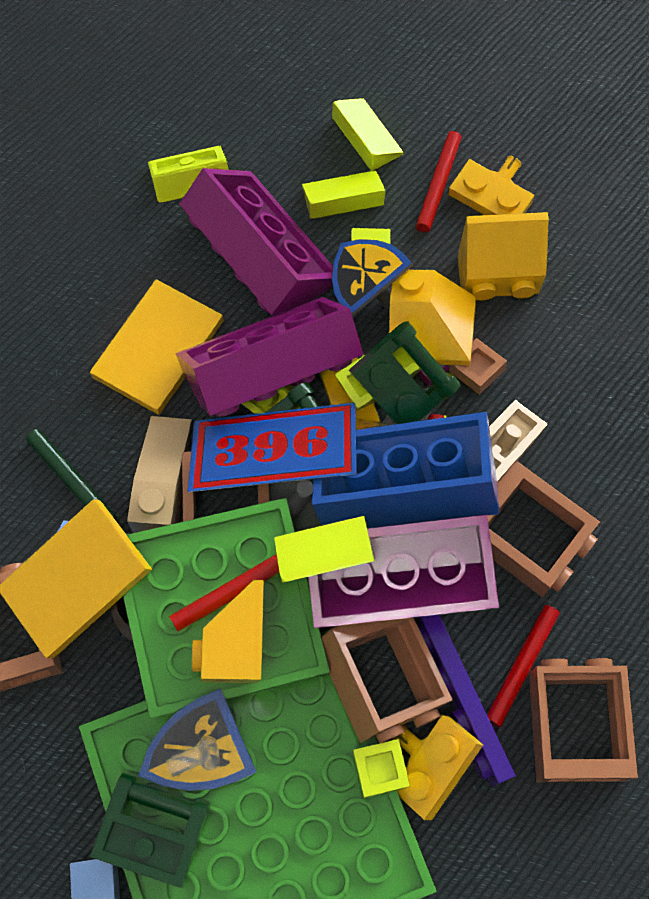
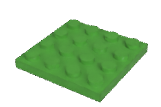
M286 498L127 535L152 568L144 578L123 596L150 719L175 713L197 698L220 688L226 700L330 673L319 628H314L311 596L306 578L282 583L280 573L264 582L261 680L258 683L201 682V672H192L193 640L203 639V628L229 603L177 632L169 618L173 613L277 554L274 537L295 532Z

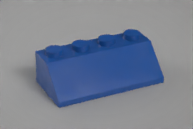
M487 412L356 430L357 474L313 479L312 506L321 526L361 516L365 517L366 526L369 529L499 514L497 477Z

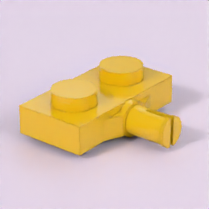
M514 156L507 157L499 172L491 171L469 159L449 187V196L483 215L526 213L533 203L535 195L514 184L511 180L518 168L521 167V162L518 158L513 162Z
M445 715L440 717L428 737L422 741L408 730L405 725H402L405 733L392 739H399L400 746L411 755L406 767L410 787L397 790L398 795L424 820H432L483 746L479 740L455 720Z

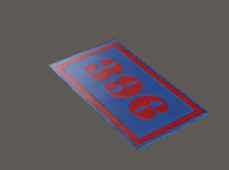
M355 403L194 421L187 492L357 474Z

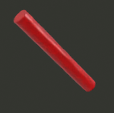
M450 131L447 134L416 224L417 230L427 233L431 230L462 139L458 132Z
M277 554L170 615L169 618L177 632L231 602L253 580H264L265 582L280 573Z
M544 605L492 703L487 716L493 726L498 728L502 726L560 614L554 607Z

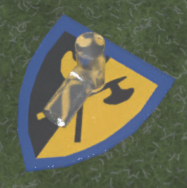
M221 688L201 696L182 707L160 728L147 748L139 772L140 777L164 787L191 791L215 789L256 773V769Z

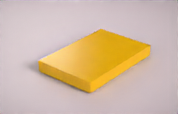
M156 279L91 369V377L160 415L186 377L176 353L211 340L224 322L223 315Z
M93 499L0 584V594L45 658H55L144 578L152 568L100 500Z

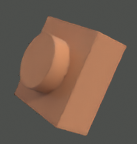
M476 338L472 342L471 365H449V372L480 395L506 370L507 360Z

